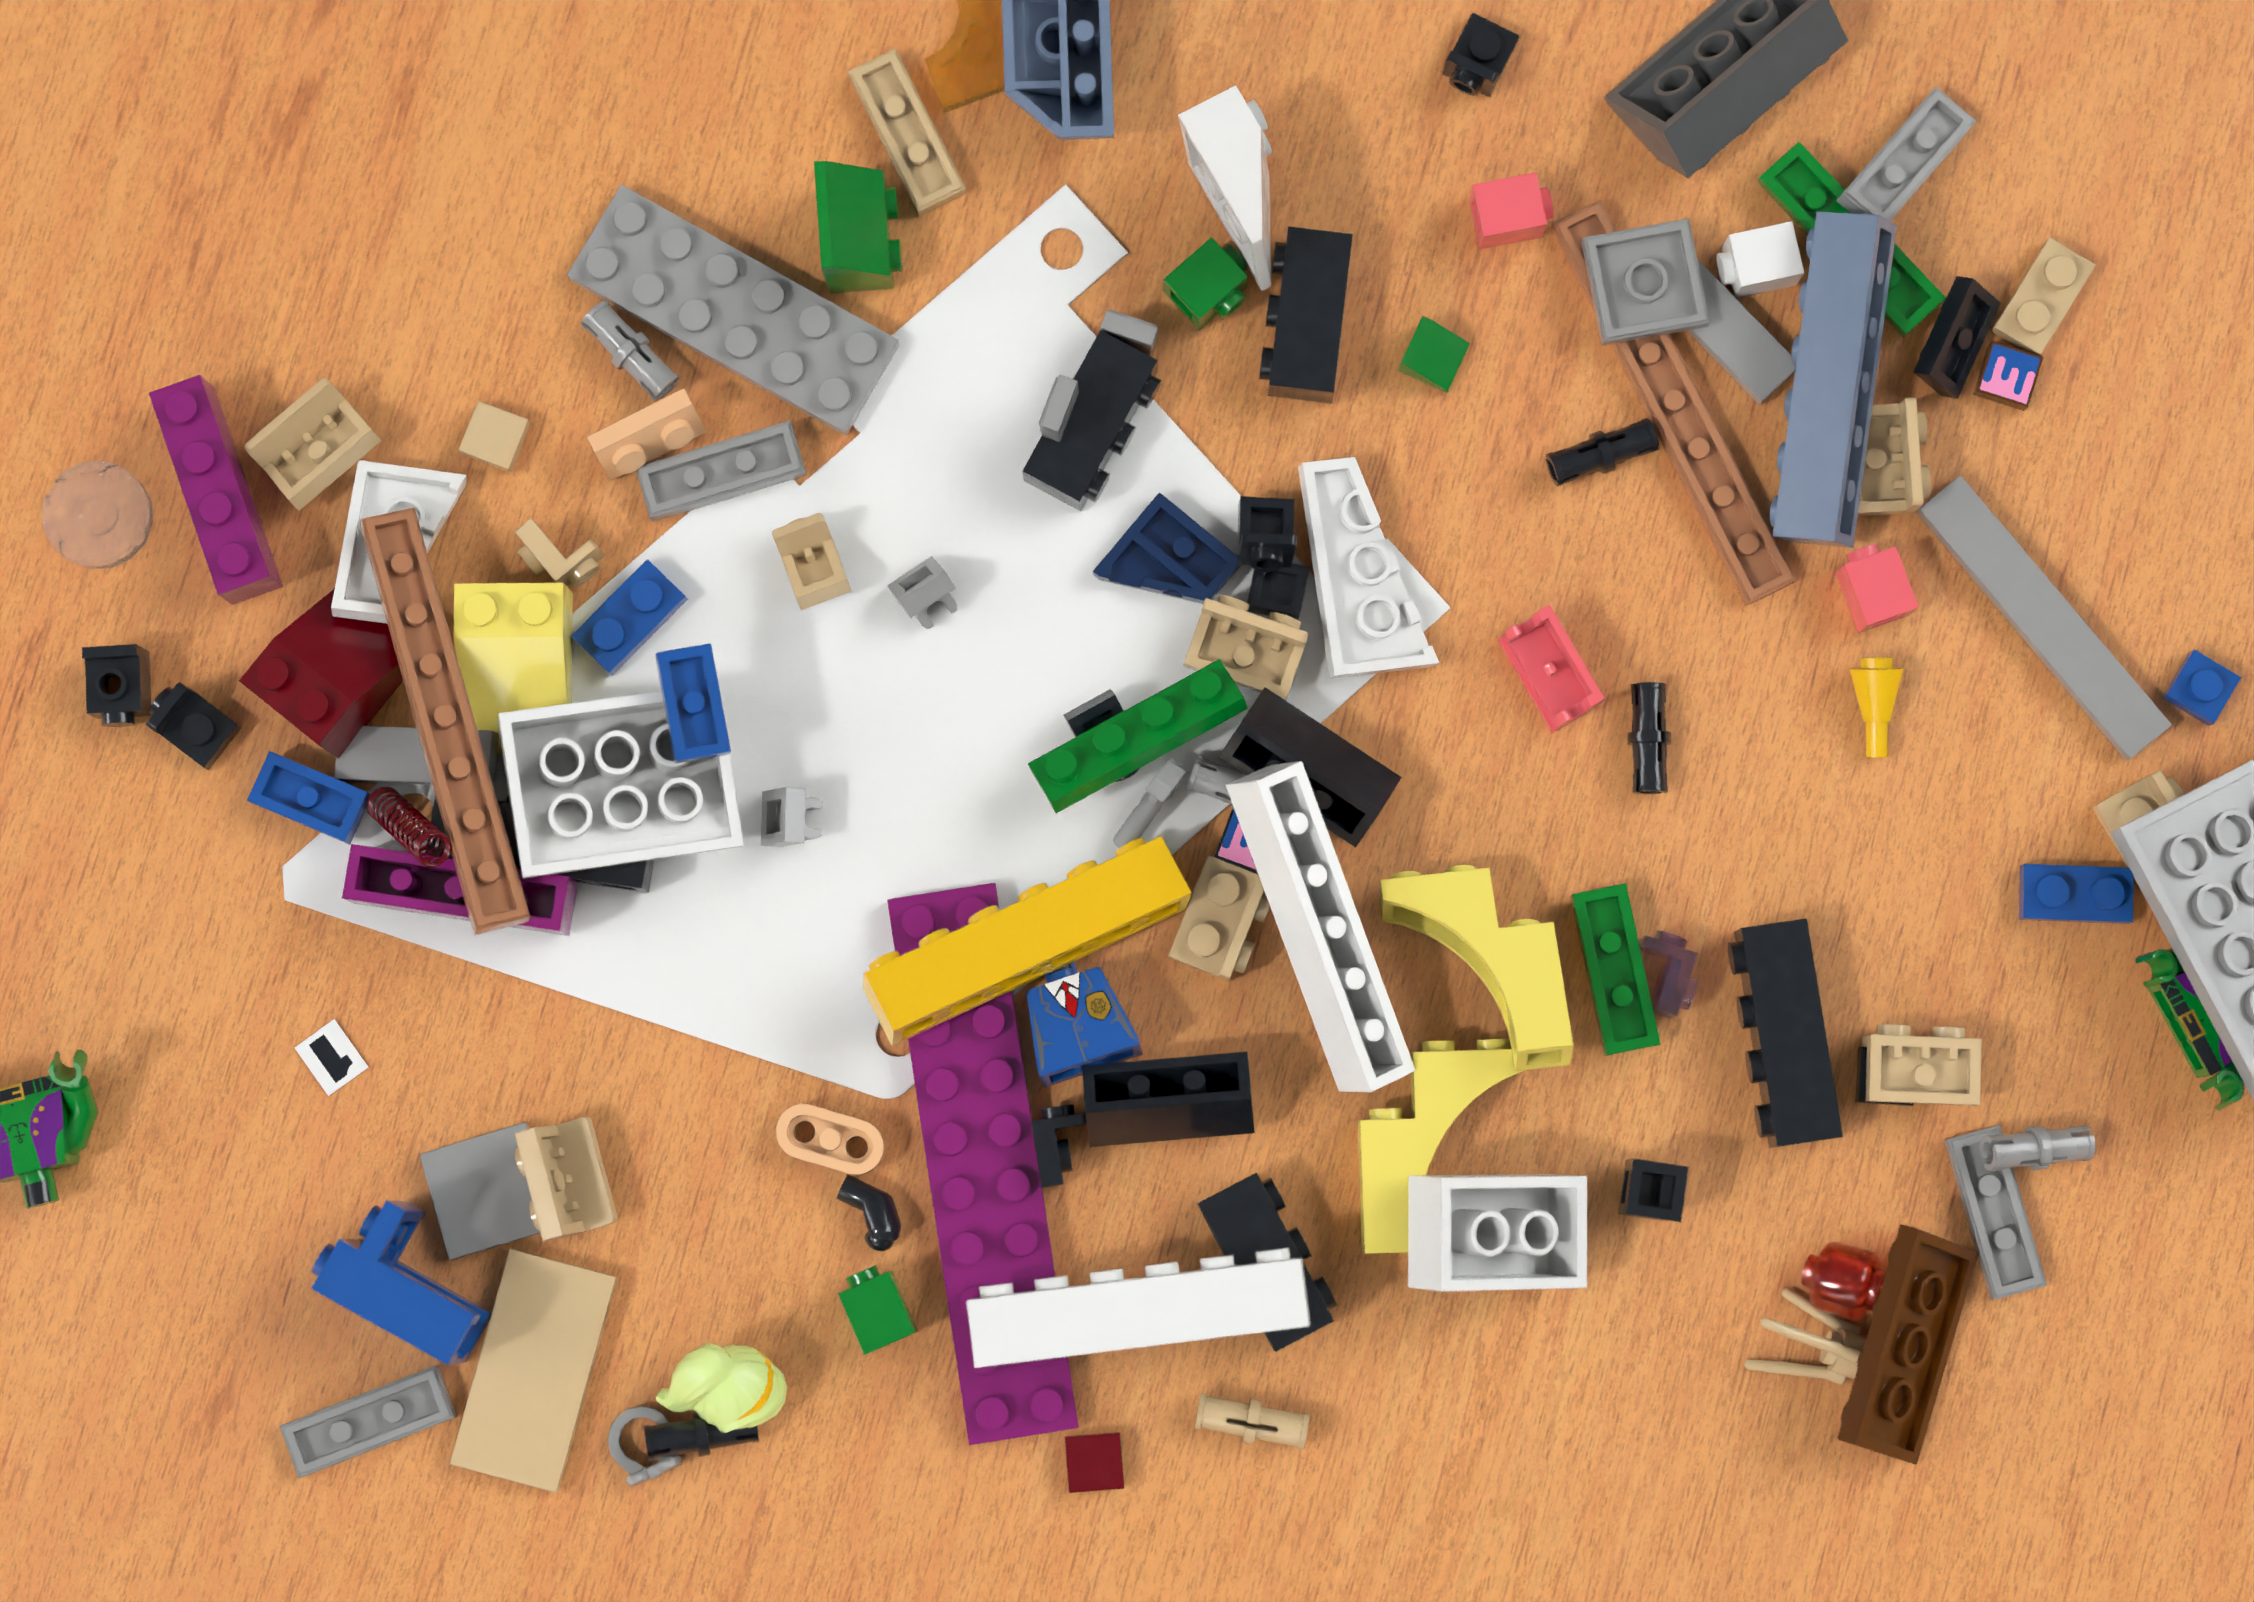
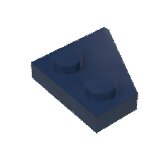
M1159 492L1093 570V575L1102 581L1203 604L1205 598L1213 600L1241 565L1237 564L1236 554Z

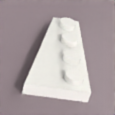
M1349 457L1303 462L1298 467L1330 679L1436 666L1439 664V660L1433 646H1429L1420 625L1422 619L1414 600H1410L1399 574L1401 568L1393 549H1389L1380 528L1381 519L1356 458Z

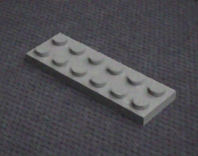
M622 184L567 274L571 282L847 436L900 346L899 340Z

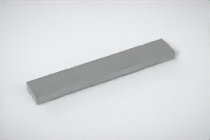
M1961 475L1916 511L1924 523L2126 761L2134 757L2172 725Z

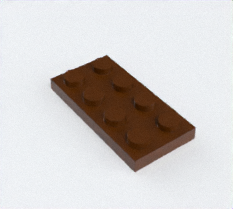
M1900 1224L1896 1240L1889 1251V1264L1882 1288L1874 1302L1873 1318L1867 1339L1857 1360V1373L1850 1397L1842 1411V1424L1837 1440L1917 1465L1979 1252L1921 1229Z

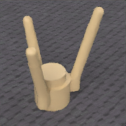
M1790 1288L1783 1289L1782 1296L1838 1332L1830 1330L1824 1338L1767 1317L1761 1320V1326L1779 1335L1821 1349L1819 1361L1827 1364V1366L1747 1359L1744 1363L1745 1368L1766 1373L1822 1378L1840 1385L1843 1384L1846 1377L1855 1379L1857 1360L1867 1337L1860 1335L1861 1327L1841 1320Z

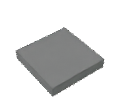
M1689 219L1583 237L1581 244L1602 346L1708 327L1710 320Z
M524 1122L419 1154L449 1260L541 1233L531 1220L529 1205L532 1198L527 1179L519 1171L515 1159V1150L518 1145L514 1133L529 1129L528 1123Z

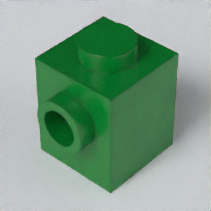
M1211 237L1163 279V292L1189 321L1200 330L1217 314L1222 319L1227 318L1245 301L1246 296L1242 292L1247 289L1248 276L1244 271L1248 266L1231 245L1225 244L1221 248Z

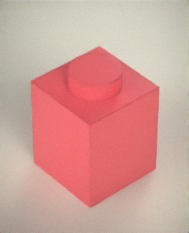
M1536 172L1473 184L1470 192L1469 202L1479 249L1541 238L1547 227V220L1553 219L1554 216L1550 191L1548 187H1539Z
M1877 544L1857 549L1846 555L1849 563L1844 564L1836 572L1858 633L1909 616L1919 608L1896 546L1881 552Z

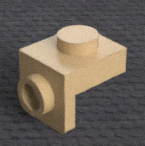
M822 513L795 519L787 525L772 531V536L801 610L852 591Z
M532 518L515 531L525 544L517 552L537 576L547 570L557 583H564L566 586L572 583L574 587H578L593 577L600 568L597 562L603 558L604 554L592 539L588 540L565 559Z

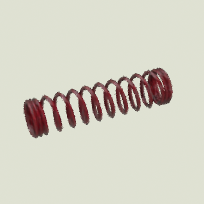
M389 786L380 787L369 795L366 804L368 814L422 865L437 867L448 859L451 853L449 838L394 788ZM384 793H388V794L384 795V796L377 802L376 807H375V813H374V803H375V800H376L380 795H382V794H384ZM388 797H396L388 800L382 806L380 815H378V809L380 807V804ZM394 801H397L396 804L392 805V806L388 809L386 815L383 817V813H384V811H385V808H386L390 803H392V802H394ZM437 836V843L435 844V846L430 851L420 853L421 851L426 850L429 846H431ZM432 837L428 844L421 847L428 838ZM442 838V847L440 851L434 856L425 857L427 855L432 854L438 848Z

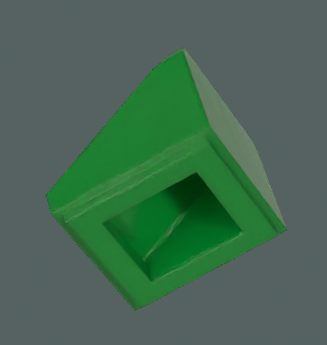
M1422 316L1401 361L1399 372L1448 393L1470 343L1435 321Z

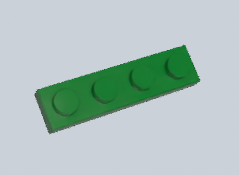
M1797 142L1758 178L1757 182L1807 236L1809 230L1815 227L1817 212L1850 213L1836 201L1845 191L1844 188L1800 142ZM1895 244L1885 319L1904 338L1933 312L1946 297Z
M1218 659L1029 762L1028 765L1051 807L1057 814L1247 710L1248 707L1244 696L1221 660Z

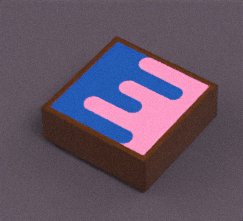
M1991 341L1988 344L1973 395L2025 411L2029 406L2044 357Z

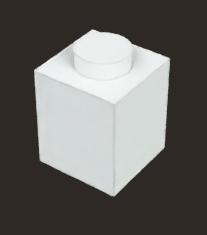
M1792 221L1730 234L1722 246V253H1717L1716 256L1720 280L1723 285L1730 284L1732 295L1735 298L1796 286L1804 275Z

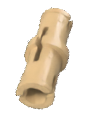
M1201 1393L1195 1428L1243 1436V1442L1254 1444L1255 1439L1304 1449L1310 1414H1299L1261 1406L1262 1401L1250 1399L1248 1404L1207 1396Z

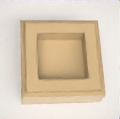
M478 401L458 451L463 455L511 473L531 423L528 419Z

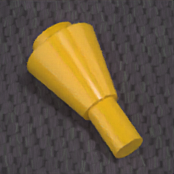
M1861 657L1860 668H1850L1849 670L1862 720L1866 722V757H1888V722L1892 718L1904 668L1893 667V657Z

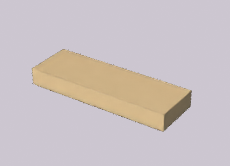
M896 48L848 71L849 78L918 215L921 216L966 194V187Z

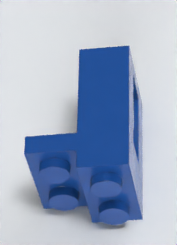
M386 1200L382 1208L375 1205L365 1218L359 1231V1235L365 1237L364 1241L361 1239H339L335 1246L327 1244L312 1268V1273L318 1276L311 1287L312 1290L446 1365L467 1361L487 1326L492 1312L399 1261L400 1256L425 1214L423 1210L407 1201Z

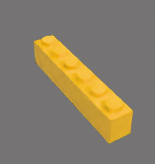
M1162 836L1147 843L1144 838L1130 841L1115 852L1117 857L1097 865L1095 860L1082 863L1068 872L1066 875L1067 880L1048 887L1047 883L1032 886L1018 896L1019 902L1001 910L996 905L982 909L969 918V925L951 933L948 928L934 931L919 941L920 947L901 956L898 951L889 952L871 962L868 966L870 970L864 972L863 990L891 1046L1186 910L1192 892Z

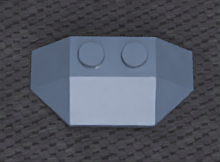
M1002 0L1005 95L1059 140L1114 138L1109 0Z

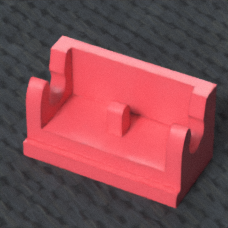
M1550 605L1537 611L1532 618L1520 625L1515 624L1510 627L1502 637L1498 638L1499 644L1551 733L1599 707L1604 701V696Z

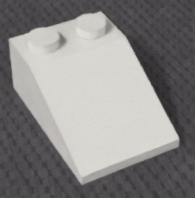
M1235 85L1178 114L1188 164L1246 262L1258 286L1263 291L1271 287L1270 176L1266 157L1272 154V149L1263 132L1268 129L1261 109L1255 100L1246 103Z

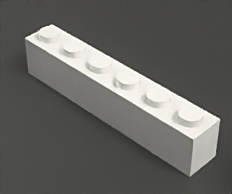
M1302 761L1269 765L1226 784L1225 786L1338 1091L1373 1092L1416 1071Z
M1289 1248L1256 1252V1263L1235 1265L1233 1255L1200 1259V1270L1179 1272L1178 1262H1169L1145 1266L1146 1276L1124 1279L1123 1269H1113L1089 1273L1091 1283L1069 1286L1068 1276H1057L1034 1280L1035 1290L1014 1293L1012 1282L980 1286V1297L967 1300L974 1366L978 1368L1308 1327L1311 1324L1302 1257L1290 1258Z

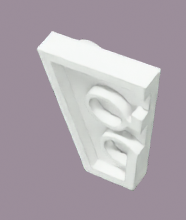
M358 460L332 600V616L387 624L360 528L361 519L415 508L428 553L467 485L466 475Z

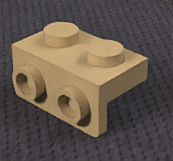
M323 378L272 422L261 429L259 433L244 445V449L263 468L286 498L300 511L382 440L327 378Z
M1904 398L1899 404L1872 406L1858 516L1914 514L1923 505V498H1929L1930 470L1928 465L1921 466L1920 445L1925 444L1927 439V421L1924 412H1917L1916 398Z
M1219 595L1217 601L1205 598L1183 667L1198 671L1220 659L1236 685L1259 693L1266 687L1287 701L1309 633L1299 630L1301 622L1276 612H1270L1268 619L1249 613L1250 605L1227 595Z
M581 1117L558 1125L534 1127L514 1133L518 1145L515 1150L516 1163L521 1174L527 1179L532 1198L529 1205L531 1220L534 1226L541 1232L543 1241L576 1235L613 1224L617 1221L615 1205L590 1117Z

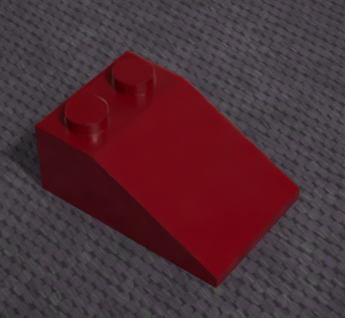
M333 589L274 637L240 678L239 682L317 745L339 759L360 729L369 724L400 686L403 678L388 624L332 616Z

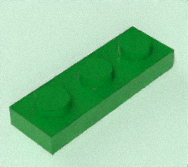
M1626 883L1572 894L1570 897L1604 1056L1660 1045Z

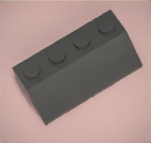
M1717 0L1604 96L1611 109L1658 161L1689 178L1697 170L1706 166L1711 158L1733 139L1744 133L1754 121L1775 103L1785 98L1811 72L1826 63L1832 54L1848 42V39L1829 0Z

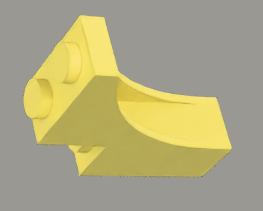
M1457 865L1446 869L1444 873L1421 875V873L1416 871H1403L1392 875L1389 879L1380 880L1379 902L1383 922L1402 925L1437 940L1456 953L1481 978L1492 994L1503 1016L1511 1043L1515 1071L1571 1064L1573 1039L1554 922L1540 923L1535 919H1521L1510 923L1507 927L1499 928L1490 868L1476 869L1471 865Z
M1510 1039L1477 1040V1050L1455 1051V1041L1451 1040L1422 1042V1052H1412L1410 1054L1416 1070L1410 1073L1412 1119H1403L1402 1108L1369 1109L1370 1120H1359L1357 1122L1362 1254L1408 1252V1175H1427L1436 1148L1457 1116L1488 1088L1524 1071H1515L1512 1049H1510Z

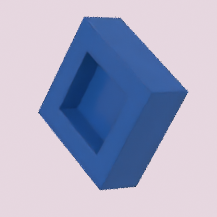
M2194 649L2186 656L2162 699L2210 726L2217 720L2241 677Z

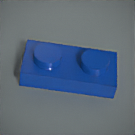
M647 559L571 637L613 676L688 599Z
M711 643L656 652V664L675 764L729 755L731 748Z
M269 751L247 801L350 845L366 811L367 799L370 793Z
M2020 865L2019 920L2133 923L2134 876L2130 868Z

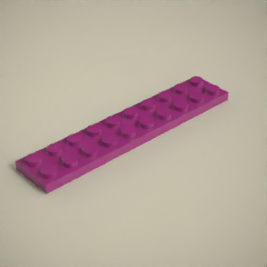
M989 883L887 899L894 949L899 952L900 956L919 948V941L934 931L948 928L950 933L969 925V918L980 910L994 905L999 908L996 884ZM1009 991L908 1038L969 1445L1079 1428L1068 1356L978 1368L974 1366L967 1300L980 1297V1286L1012 1282L1013 1292L1016 1293L1035 1290L1034 1280L1056 1277L1032 1130V1118L1012 991Z

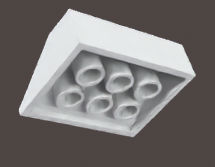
M662 691L498 714V728L523 878L744 846L730 754L675 764Z

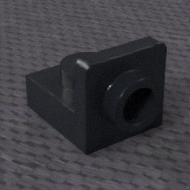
M1472 12L1453 51H1450L1445 60L1442 74L1450 78L1449 83L1454 88L1465 94L1477 96L1480 92L1490 97L1520 36Z
M181 682L177 683L173 689L170 687L165 688L155 698L149 709V713L152 716L146 723V726L162 735L207 770L211 768L242 728L193 689Z
M1074 1104L1041 1109L1042 1119L1031 1121L1042 1188L1063 1185L1062 1173L1073 1171L1068 1139L1057 1140L1056 1130L1087 1125L1085 1113L1075 1114Z

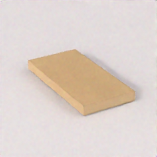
M515 1249L509 1250L451 1457V1465L554 1493L559 1492L618 1277Z

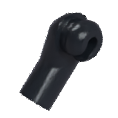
M847 1175L836 1199L863 1211L868 1229L865 1241L870 1248L876 1251L889 1250L893 1246L894 1240L899 1238L902 1226L893 1198L890 1194L853 1176Z

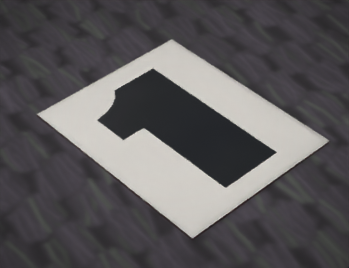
M335 1019L295 1047V1050L328 1096L369 1068Z

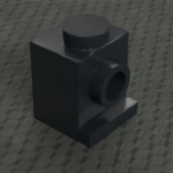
M137 644L82 647V658L85 659L86 707L88 715L101 719L102 726L105 727L135 725V717L152 716L149 713L151 706L149 651ZM112 676H119L121 679L120 689L114 694H108L107 680Z
M1640 1159L1626 1160L1618 1214L1658 1221L1681 1222L1689 1167Z

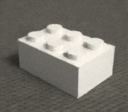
M1564 1174L1408 1175V1287L1434 1291L1587 1288V1176Z

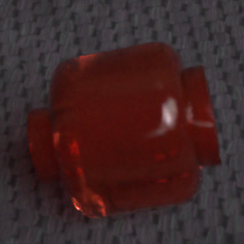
M1832 1241L1823 1247L1819 1256L1814 1254L1808 1256L1803 1269L1802 1286L1810 1288V1301L1815 1309L1858 1321L1864 1318L1869 1311L1873 1312L1874 1302L1880 1294L1887 1269L1881 1268L1880 1258L1875 1252L1839 1241Z

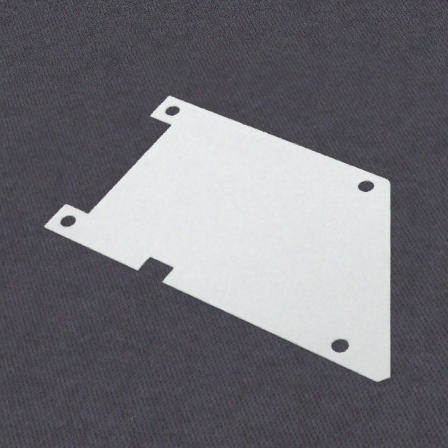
M1065 184L892 335L899 340L900 346L853 424L860 434L800 486L792 479L691 510L573 613L574 633L647 559L687 597L688 600L613 676L572 638V703L661 691L655 658L656 652L711 643L731 748L730 758L744 843L743 847L654 859L649 893L578 883L569 936L512 927L474 935L471 921L354 904L342 899L351 844L408 852L368 814L366 809L350 845L320 833L282 866L284 900L878 1098L893 1099L905 1093L915 1084L910 1053L905 1056L895 1057L886 1054L879 1047L876 1032L880 1022L863 990L864 972L870 970L869 964L880 956L895 951L887 899L995 883L999 909L1001 910L1019 902L1018 896L1032 886L1047 883L1048 887L1067 880L1066 875L1068 872L1082 863L1095 860L1097 865L1117 857L1115 852L1119 848L1113 842L1114 836L1133 809L1139 805L1141 798L1146 793L1145 789L1155 775L1171 757L1189 771L1172 797L1165 802L1140 838H1144L1147 843L1162 836L1171 855H1173L1229 805V803L1220 801L1217 798L1186 789L1197 756L1237 770L1219 758V755L1260 695L1259 692L1237 685L1245 698L1247 710L1144 765L1133 776L1123 781L1113 782L1057 814L1051 807L1028 765L1029 762L1075 738L1063 716L1065 713L1109 689L1114 692L1123 710H1126L1196 672L1183 666L1203 604L1102 581L1093 575V570L1160 492L1237 555L1238 504L1241 495L1154 399L1147 409L1140 405L1130 421V424L1136 427L1135 433L1122 455L1113 452L1104 468V471L1110 473V477L1096 502L1087 499L1082 510L1079 511L1024 481L1022 471L1042 436L1039 420L1056 376L1059 377L1061 374L1073 379L1097 337L1068 305L1127 255L1128 252ZM1056 229H1067L1074 232L1083 244L1081 259L1075 266L1069 269L1059 270L1052 268L1043 260L1041 255L1043 239L1048 233ZM822 513L852 591L801 610L772 536V531L787 525L795 519ZM1387 538V545L1390 550L1393 549L1401 568L1399 574L1410 600H1414L1422 619L1420 625L1424 632L1451 607ZM1294 555L1292 563L1303 565ZM932 556L944 569L956 588L950 594L957 603V611L952 614L943 602L936 601L927 609V615L934 625L932 628L927 629L921 625L915 616L910 618L887 585ZM1241 565L1213 600L1217 601L1219 595H1227L1247 603L1254 572L1251 565ZM1309 572L1299 617L1301 622L1299 630L1305 631L1309 635L1287 702L1321 724L1376 674L1330 679L1315 577ZM1249 612V613H1252V614H1255V615H1258V616H1261V617H1264V618H1267V619L1269 618V616H1267V615H1262V614H1257V613ZM497 754L494 790L498 801H505L506 794L508 793L502 754ZM377 783L368 791L371 794L375 789L389 786L402 796L412 793L421 794L427 797L434 806L435 792L433 785ZM783 787L806 788V798L814 797L823 801V808L805 810V825L810 829H821L822 836L817 839L805 840L802 844L784 847L761 846L762 791ZM384 793V794L380 795V796L375 800V803H374V813H375V807H376L377 802H378L384 795H386V794H388V793ZM388 797V798H386V799L380 804V807H379V809H378V815H380V811H381L382 806H383L388 800H390V799H392V798H396V797ZM394 801V802L390 803V804L385 808V811H384V813H383V817L386 815L388 809H389L392 805L396 804L397 801ZM428 839L422 844L421 847L427 844ZM1027 984L1012 990L1013 996Z

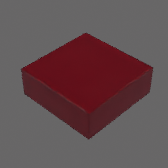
M1120 1432L1065 1436L1069 1493L1124 1489Z

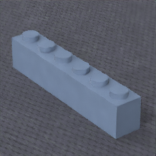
M1817 212L1815 227L1809 230L1807 236L1806 251L1810 259L1808 279L1803 282L1799 293V306L1803 316L1800 334L1795 337L1792 345V362L1796 367L1793 388L1788 390L1784 403L1788 426L1786 441L1780 445L1777 455V467L1781 474L1779 493L1773 498L1770 507V522L1772 527H1774L1773 536L1789 542L1853 548L1897 230L1896 224L1880 215Z

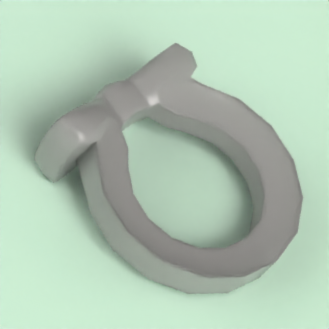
M639 1406L627 1409L617 1416L610 1427L608 1437L610 1453L617 1464L631 1474L626 1477V1482L630 1487L636 1486L650 1478H658L662 1473L682 1464V1458L679 1455L659 1458V1461L653 1466L643 1467L639 1462L626 1456L621 1448V1432L626 1424L633 1419L648 1418L656 1424L670 1422L666 1415L655 1408Z

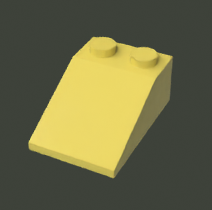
M564 583L454 584V649L477 730L499 733V713L572 703L571 635L573 634V593ZM500 735L497 754H502Z

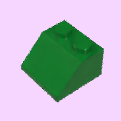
M814 161L821 269L829 293L894 289L893 272H902L900 239L890 240L889 220L899 219L896 187H886L882 170L830 161Z

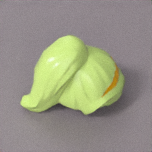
M706 1343L687 1353L681 1359L672 1373L669 1388H662L657 1394L656 1400L673 1412L694 1410L707 1423L713 1424L718 1427L719 1431L727 1433L735 1429L757 1426L776 1416L785 1403L787 1385L784 1374L760 1350L745 1345L731 1344L720 1347L715 1344Z

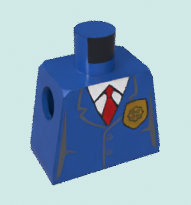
M1072 962L1044 975L1047 984L1027 991L1037 1069L1044 1088L1083 1075L1082 1066L1119 1063L1143 1055L1138 1036L1100 967L1078 973L1075 962Z

